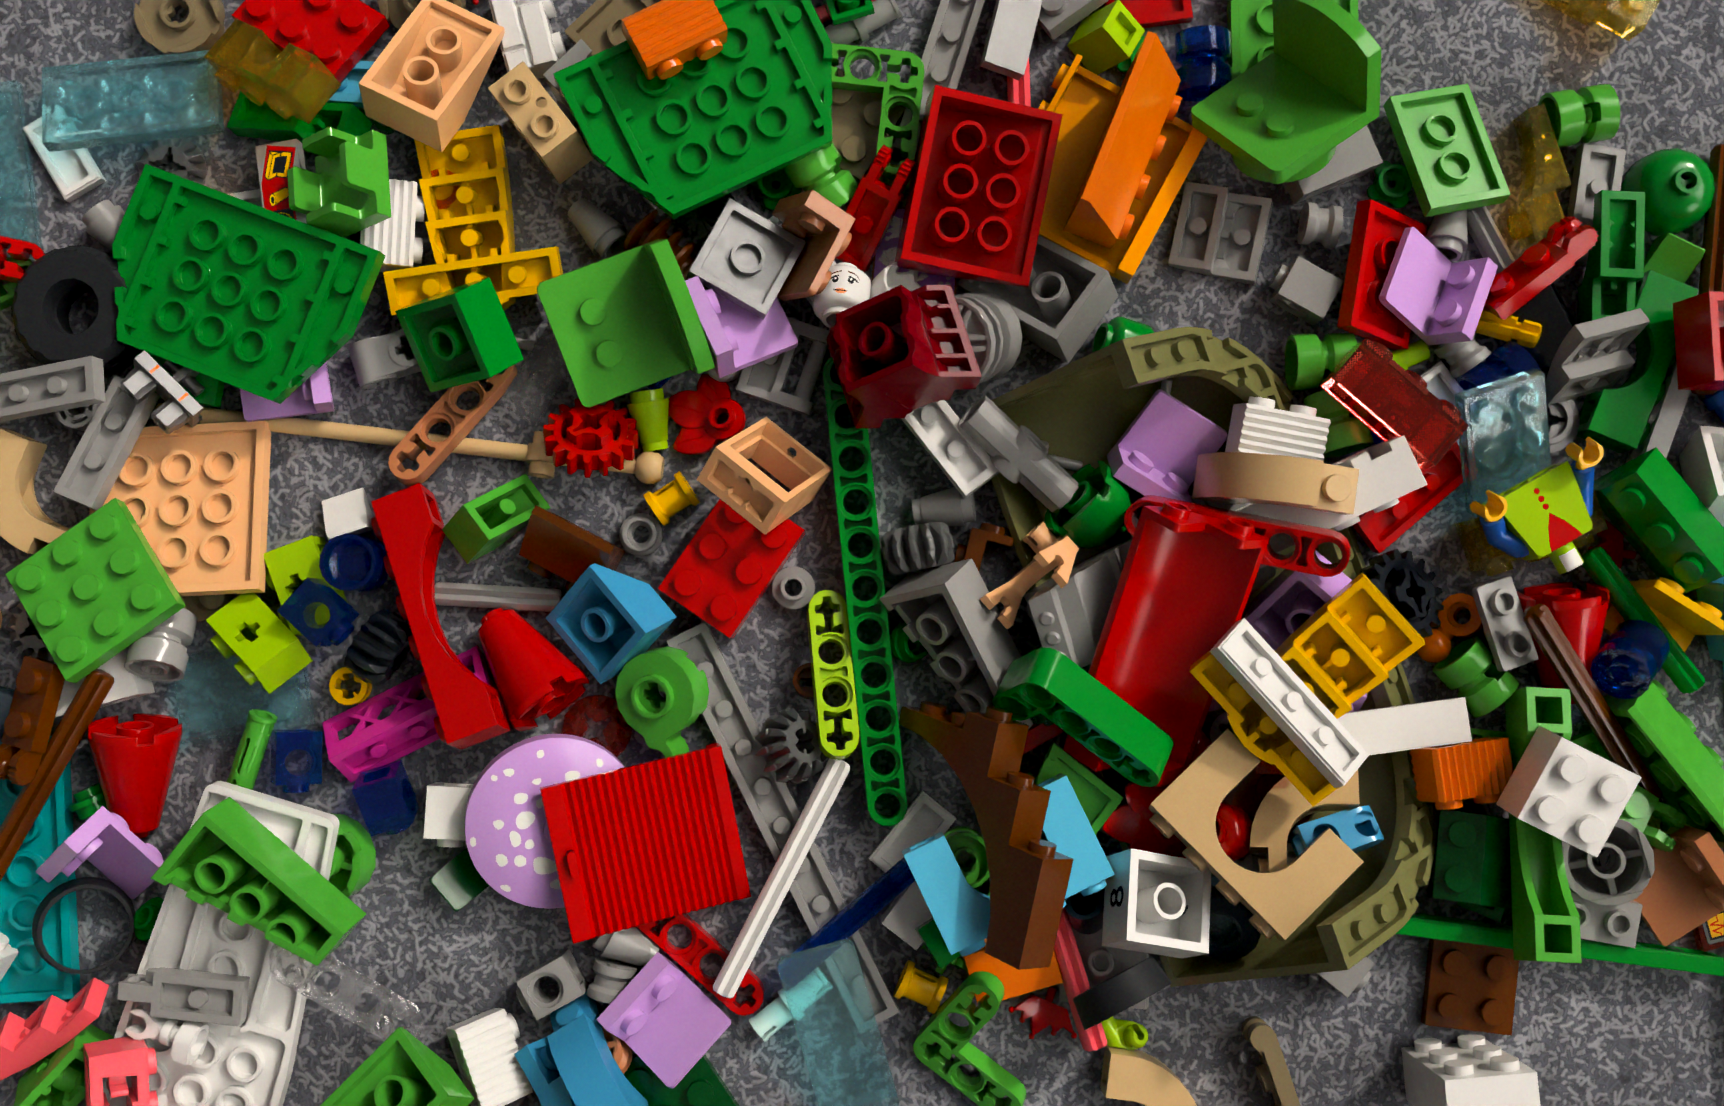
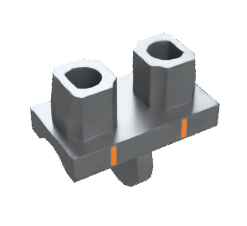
M144 350L134 358V369L121 382L122 391L137 404L141 403L155 391L165 402L151 413V418L166 434L172 433L186 423L193 428L203 418L200 415L203 407L184 387L195 397L200 395L205 388L195 379L199 372L167 360L163 366L173 375L171 376Z

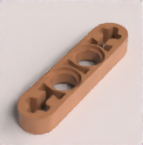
M516 364L505 369L502 375L498 373L491 378L481 380L483 384L486 381L490 389L488 392L477 381L448 388L391 452L388 464L390 471L397 480L406 486L424 483L513 385L518 372ZM466 391H474L480 395L479 403L470 410H462L457 407L458 397ZM440 422L449 424L451 426V433L446 440L441 442L429 440L428 432L434 424ZM419 441H422L427 449L433 452L431 456H428L425 450L421 451L417 445ZM406 458L412 461L416 459L419 468L415 471L409 468L405 470L402 462Z

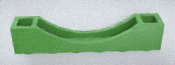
M1524 687L1516 690L1505 701L1506 737H1509L1513 770L1518 765L1538 726L1570 741L1572 736L1570 689ZM1509 813L1514 960L1582 963L1580 916L1572 898L1566 876L1562 842L1560 839Z

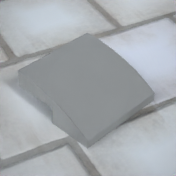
M1186 182L1168 265L1195 273L1255 285L1273 206L1272 198L1230 193L1228 187Z
M1641 308L1576 324L1572 327L1559 346L1549 368L1542 398L1546 405L1584 396L1602 389H1609L1615 385L1635 363L1626 348L1651 322Z

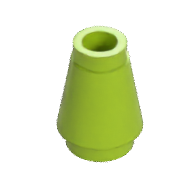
M663 388L629 393L631 404H627V408L631 418L637 421L636 430H638V438L640 444H642L643 452L667 449L669 398L665 399Z

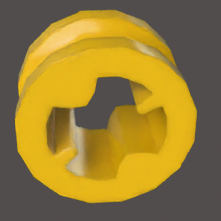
M347 667L338 669L331 676L329 682V692L333 699L343 705H354L365 701L371 694L372 684L366 683L354 675V681L361 683L360 691H354V697L350 698L348 697V690L341 688L342 680H349L347 674L352 673V671Z

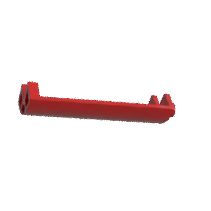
M1171 500L1164 501L1163 507L1143 506L1088 672L1172 738L1174 746L1159 784L1155 786L1156 788L1171 784L1189 766L1213 699L1210 693L1189 672L1190 666L1209 652L1235 622L1241 620L1269 542L1268 538L1253 532L1255 526L1246 520L1228 517L1227 521L1191 512L1190 507ZM1070 735L1067 736L1063 751L1095 772L1112 768Z

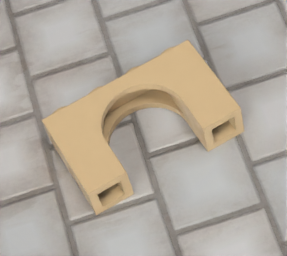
M1227 729L1150 804L1148 809L1154 815L1149 820L1166 838L1169 839L1174 834L1187 847L1182 853L1200 872L1208 868L1220 880L1215 885L1218 891L1234 906L1241 902L1253 914L1249 922L1267 940L1275 936L1279 941H1284L1364 861L1328 828L1287 867L1280 871L1258 873L1244 869L1234 863L1226 855L1217 838V812L1223 799L1261 761Z

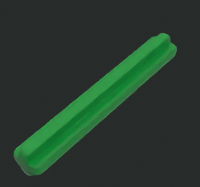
M1599 546L1584 553L1581 556L1584 560L1582 566L1596 584L1605 586L1609 590L1610 602L1680 692L1690 694L1705 684L1703 675L1607 552Z

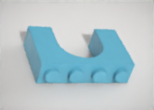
M1059 773L1037 784V786L1051 791L1041 836L1043 840L1057 845L1056 852L1073 858L1065 899L1078 892H1081L1082 896H1088L1106 887L1105 879L1115 874L1067 775ZM939 832L902 850L901 852L950 954L953 955L960 952L961 956H967L983 948L986 945L984 939L987 938L990 921V896L977 891L966 881L944 834Z

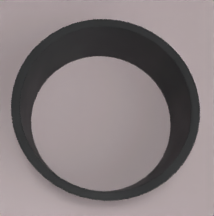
M81 877L69 880L49 892L38 906L32 923L34 945L40 956L49 965L60 971L71 974H90L101 971L119 960L130 947L135 935L134 916L136 912L130 897L109 880L97 877ZM82 889L102 890L116 897L128 914L129 934L123 948L112 960L92 969H71L57 963L46 951L42 939V927L48 911L59 899L71 892Z
M1153 956L1076 996L1073 998L1083 1028L1086 1030L1150 997L1172 984V982Z

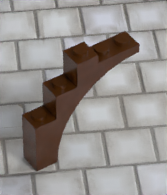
M921 701L920 707L902 706L899 724L921 735L942 754L960 779L975 810L985 843L990 877V921L985 953L1018 970L1050 967L1073 858L1056 852V844L1041 839L1051 791L1033 784L1035 779L1033 776L1019 772L1029 725L1013 720L1012 711L993 706H987L985 713L966 712L964 714L952 712L951 715L946 714V706L934 702Z

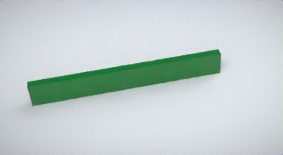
M1414 913L1406 925L1396 933L1513 949V925ZM1581 939V958L1724 976V957L1707 950L1669 945L1663 946L1661 944L1636 941L1635 948Z

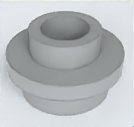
M637 513L629 516L623 522L619 537L622 546L629 553L636 556H647L654 553L660 547L663 539V530L658 520L653 516ZM639 527H646L649 531V538L644 543H638L634 539V532Z
M796 566L784 568L778 572L773 580V596L785 608L800 609L810 602L815 593L814 580L810 573L803 568ZM795 579L801 583L802 590L797 596H790L786 593L785 586L788 581Z

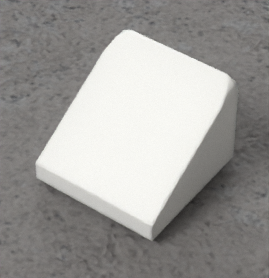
M364 488L322 501L325 532L329 541L337 542L373 530L371 524L373 515Z

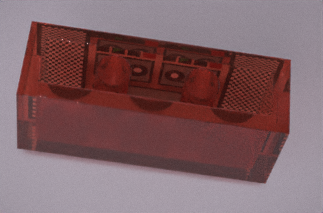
M1368 338L1353 346L1320 385L1382 440L1388 441L1404 435L1421 471L1436 466L1470 426L1460 418L1461 412L1455 405L1444 399L1439 400L1426 389L1427 383L1421 376L1410 370L1405 371L1393 360V354L1386 346L1377 341H1370Z

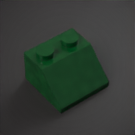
M1437 810V840L1430 874L1428 898L1512 909L1509 819L1460 811Z

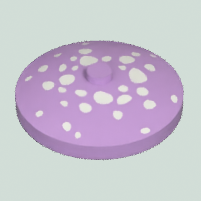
M569 734L534 736L517 742L499 753L479 774L470 791L465 808L464 830L466 845L471 860L481 877L499 894L516 903L535 908H564L565 905L540 787L620 769L625 766L603 746L586 738Z

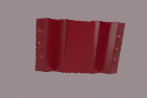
M899 285L837 313V323L830 328L826 339L855 428H880L884 418H905L913 410L932 402L950 400L957 389H976L982 378L951 285H924L913 291H909L904 286Z

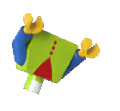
M1590 437L1585 439L1586 447L1584 450L1572 442L1565 449L1566 454L1574 460L1571 466L1568 461L1549 465L1500 494L1490 490L1485 491L1488 500L1482 504L1473 501L1470 504V510L1480 516V522L1488 544L1514 558H1522L1525 561L1540 559L1548 555L1559 574L1569 572L1582 565L1584 560L1575 547L1573 540L1589 532L1593 526L1591 516L1593 515L1595 465L1603 458V447Z

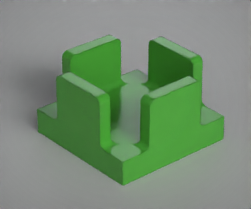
M327 127L302 140L303 150L319 155L315 157L316 173L296 166L287 171L290 209L306 214V223L308 225L345 238L391 218L387 140L385 134L371 130L360 136H354L338 129Z

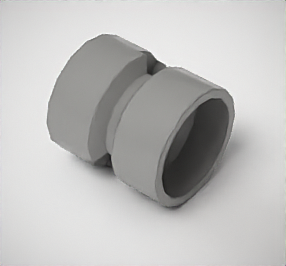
M183 608L131 644L124 665L126 670L136 676L154 681L171 682L183 679L189 659L186 646L191 645L198 620L196 615Z

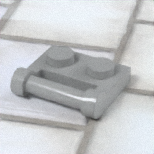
M787 317L798 339V343L800 337L812 342L794 395L782 392L797 347L744 368L736 391L809 416L813 407L810 399L827 349L829 348L826 341L829 331Z

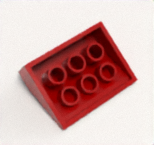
M935 85L927 97L915 157L916 166L911 177L895 257L897 266L938 276L1027 288L1029 286L1063 114Z

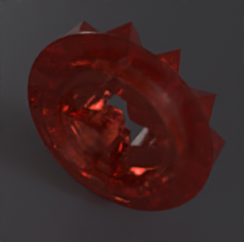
M591 695L576 701L564 715L561 734L584 737L585 733L590 729L585 714L595 722L611 718L612 721L603 730L607 746L597 737L588 738V740L603 746L616 757L621 755L629 744L632 727L626 723L620 713L617 701L604 695Z

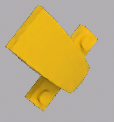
M493 125L459 130L443 152L414 139L422 179H419L428 218L425 225L436 264L383 272L391 315H396V310L488 277H490L502 308L505 311L516 302V297L537 294V286L540 282L563 274L559 247L557 246L515 252L511 187L502 126Z
M1362 572L1309 617L1275 652L1335 718L1338 719L1352 710L1353 702L1388 679V672L1424 646L1425 641ZM1210 651L1190 666L1189 672L1227 712L1233 732L1242 745L1261 760L1271 765L1274 764L1313 807L1338 789L1330 784Z

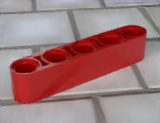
M1155 495L1141 497L1127 509L1124 516L1126 529L1134 536L1138 523L1137 511L1139 507H1163L1164 501L1171 500L1190 507L1191 512L1227 521L1228 517H1236L1252 523L1255 526L1253 532L1269 539L1261 562L1263 565L1323 577H1332L1340 574L1346 568L1350 558L1348 539L1342 533L1335 530ZM1277 533H1285L1294 540L1295 550L1287 555L1278 554L1272 549L1270 538ZM1324 542L1334 543L1340 548L1342 558L1333 564L1321 562L1316 555V547Z

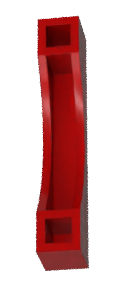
M417 483L371 501L375 517L371 518L372 528L377 538L384 542L388 554L383 557L384 566L389 577L393 581L396 580L400 595L396 596V604L403 619L409 621L413 634L408 636L409 646L414 657L417 660H421L425 675L421 677V684L427 698L430 701H434L438 714L437 717H434V726L442 742H446L447 745L463 750L511 731L498 690L480 680L460 661L450 647L439 623L434 586L438 555L445 538V533L442 530L444 523L434 494L421 483Z

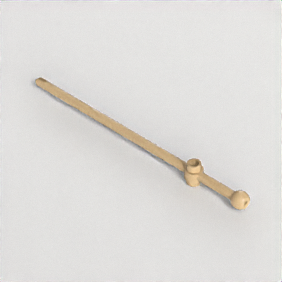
M159 403L158 405H156L155 410L163 403ZM203 407V411L200 413L203 418L199 423L245 422L246 420L242 411ZM293 417L265 420L268 422L271 432L397 446L410 432ZM535 431L533 443L528 445L464 438L452 452L526 461L530 463L528 475L544 479L554 478L555 466L553 465V456H546L543 431ZM428 433L429 440L433 442H441L449 437L448 435ZM422 441L418 442L417 445L420 449L428 450ZM654 451L642 452L638 457H634L633 461L624 459V469L621 471L613 466L608 467V471L635 474L640 482L655 484L663 478L664 457Z

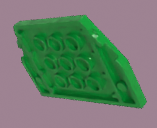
M810 0L714 1L728 28L727 42L723 45L722 51L707 60H700L699 57H695L693 60L687 61L683 64L684 67L679 73L668 79L661 80L659 76H655L652 80H647L627 40L553 73L554 80L593 158L671 218L675 219L800 161L812 153L830 147L832 144V43Z
M145 164L112 244L113 259L118 261V272L124 278L127 288L123 286L114 287L115 303L119 310L116 319L117 341L143 351L145 350L168 361L281 404L353 337L386 255L378 250Z

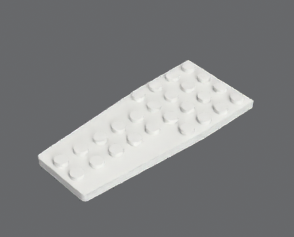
M216 781L204 789L191 827L205 811L231 797L329 881L340 825L335 815L224 781ZM170 883L137 974L146 975V970L149 968L164 967L248 976L250 979L246 1020L238 1026L200 1022L209 1026V1035L203 1054L198 1056L197 1061L192 1062L191 1065H184L173 1061L171 1058L172 1046L168 1047L160 1044L159 1039H144L148 1048H155L157 1059V1073L149 1075V1091L156 1090L158 1106H283L293 1072L313 964L265 939V933L249 924L240 926L227 919L228 913L207 902L200 905L185 897L186 891ZM126 1001L114 1038L128 1036L125 1028L134 1023L146 1027L145 1020L142 1017L129 1013L131 1010L143 1005V1003ZM126 1076L128 1088L131 1087V1076ZM107 1077L103 1078V1093L105 1092L110 1106H127L126 1096L110 1098V1093L106 1088Z

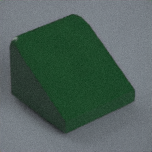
M468 848L429 878L431 884L455 912L463 909L490 886L475 868Z

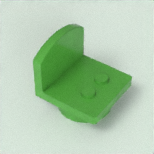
M1272 0L1274 52L1197 103L1191 109L1193 127L1231 153L1232 160L1237 168L1253 179L1281 184L1307 178L1320 171L1330 162L1338 144L1379 117L1381 47L1359 21L1332 0Z
M667 239L654 240L542 281L537 286V294L580 402L585 407H593L688 370L700 374L715 368L693 300Z

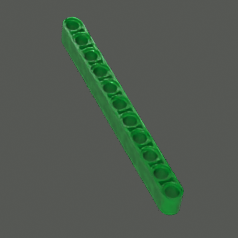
M831 357L824 366L823 378L869 814L876 823L882 826H893L903 820L907 812V797L887 608L880 600L885 594L869 433L868 428H855L854 426L853 428L845 429L838 426L835 422L837 413L841 409L849 407L842 386L835 384L831 380V374L836 369ZM848 450L860 452L864 457L862 467L854 472L844 470L839 463L840 457L844 452ZM860 492L868 498L869 505L862 514L854 515L847 512L844 508V500L850 493ZM863 534L872 540L873 550L867 557L857 558L849 552V541L855 535ZM870 577L877 583L878 592L872 600L861 601L854 596L852 591L853 585L858 578ZM873 619L881 625L882 636L878 642L865 644L858 638L857 628L863 620ZM871 662L883 665L887 672L885 682L877 687L866 685L861 676L863 667ZM874 706H883L891 714V721L884 729L876 730L867 724L866 714ZM881 749L892 752L896 759L894 767L885 773L876 771L870 762L873 753ZM891 793L899 799L900 807L897 812L887 816L877 811L875 801L881 794Z

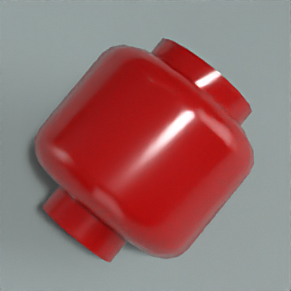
M1221 803L1216 816L1217 838L1226 855L1232 861H1236L1249 852L1253 823L1250 816L1243 809Z

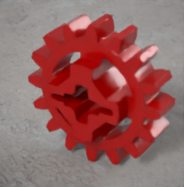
M579 398L575 399V407L570 408L561 404L559 405V415L550 413L548 415V425H543L546 456H553V465L555 467L566 463L567 473L570 475L576 472L577 469H581L585 478H590L592 470H599L603 476H608V467L613 466L621 471L624 469V459L633 461L634 449H638L637 421L634 418H628L627 408L614 410V401L612 400L608 401L604 406L598 404L593 407H585Z

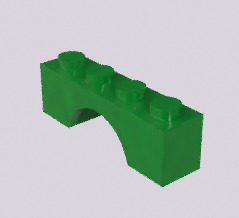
M1652 270L1645 272L1644 278L1636 281L1635 309L1641 308L1651 322L1634 339L1637 351L1634 369L1626 382L1617 389H1602L1587 394L1579 414L1580 426L1576 436L1584 439L1590 437L1601 446L1618 453L1637 449L1644 442L1650 430V423L1647 421L1652 408L1660 402L1665 392L1666 385L1663 383L1666 372L1676 361L1672 303L1696 296L1699 289Z

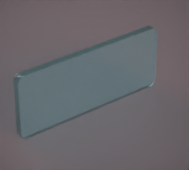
M843 939L779 958L777 962L778 973L818 1106H899L898 1094L854 942L850 939Z

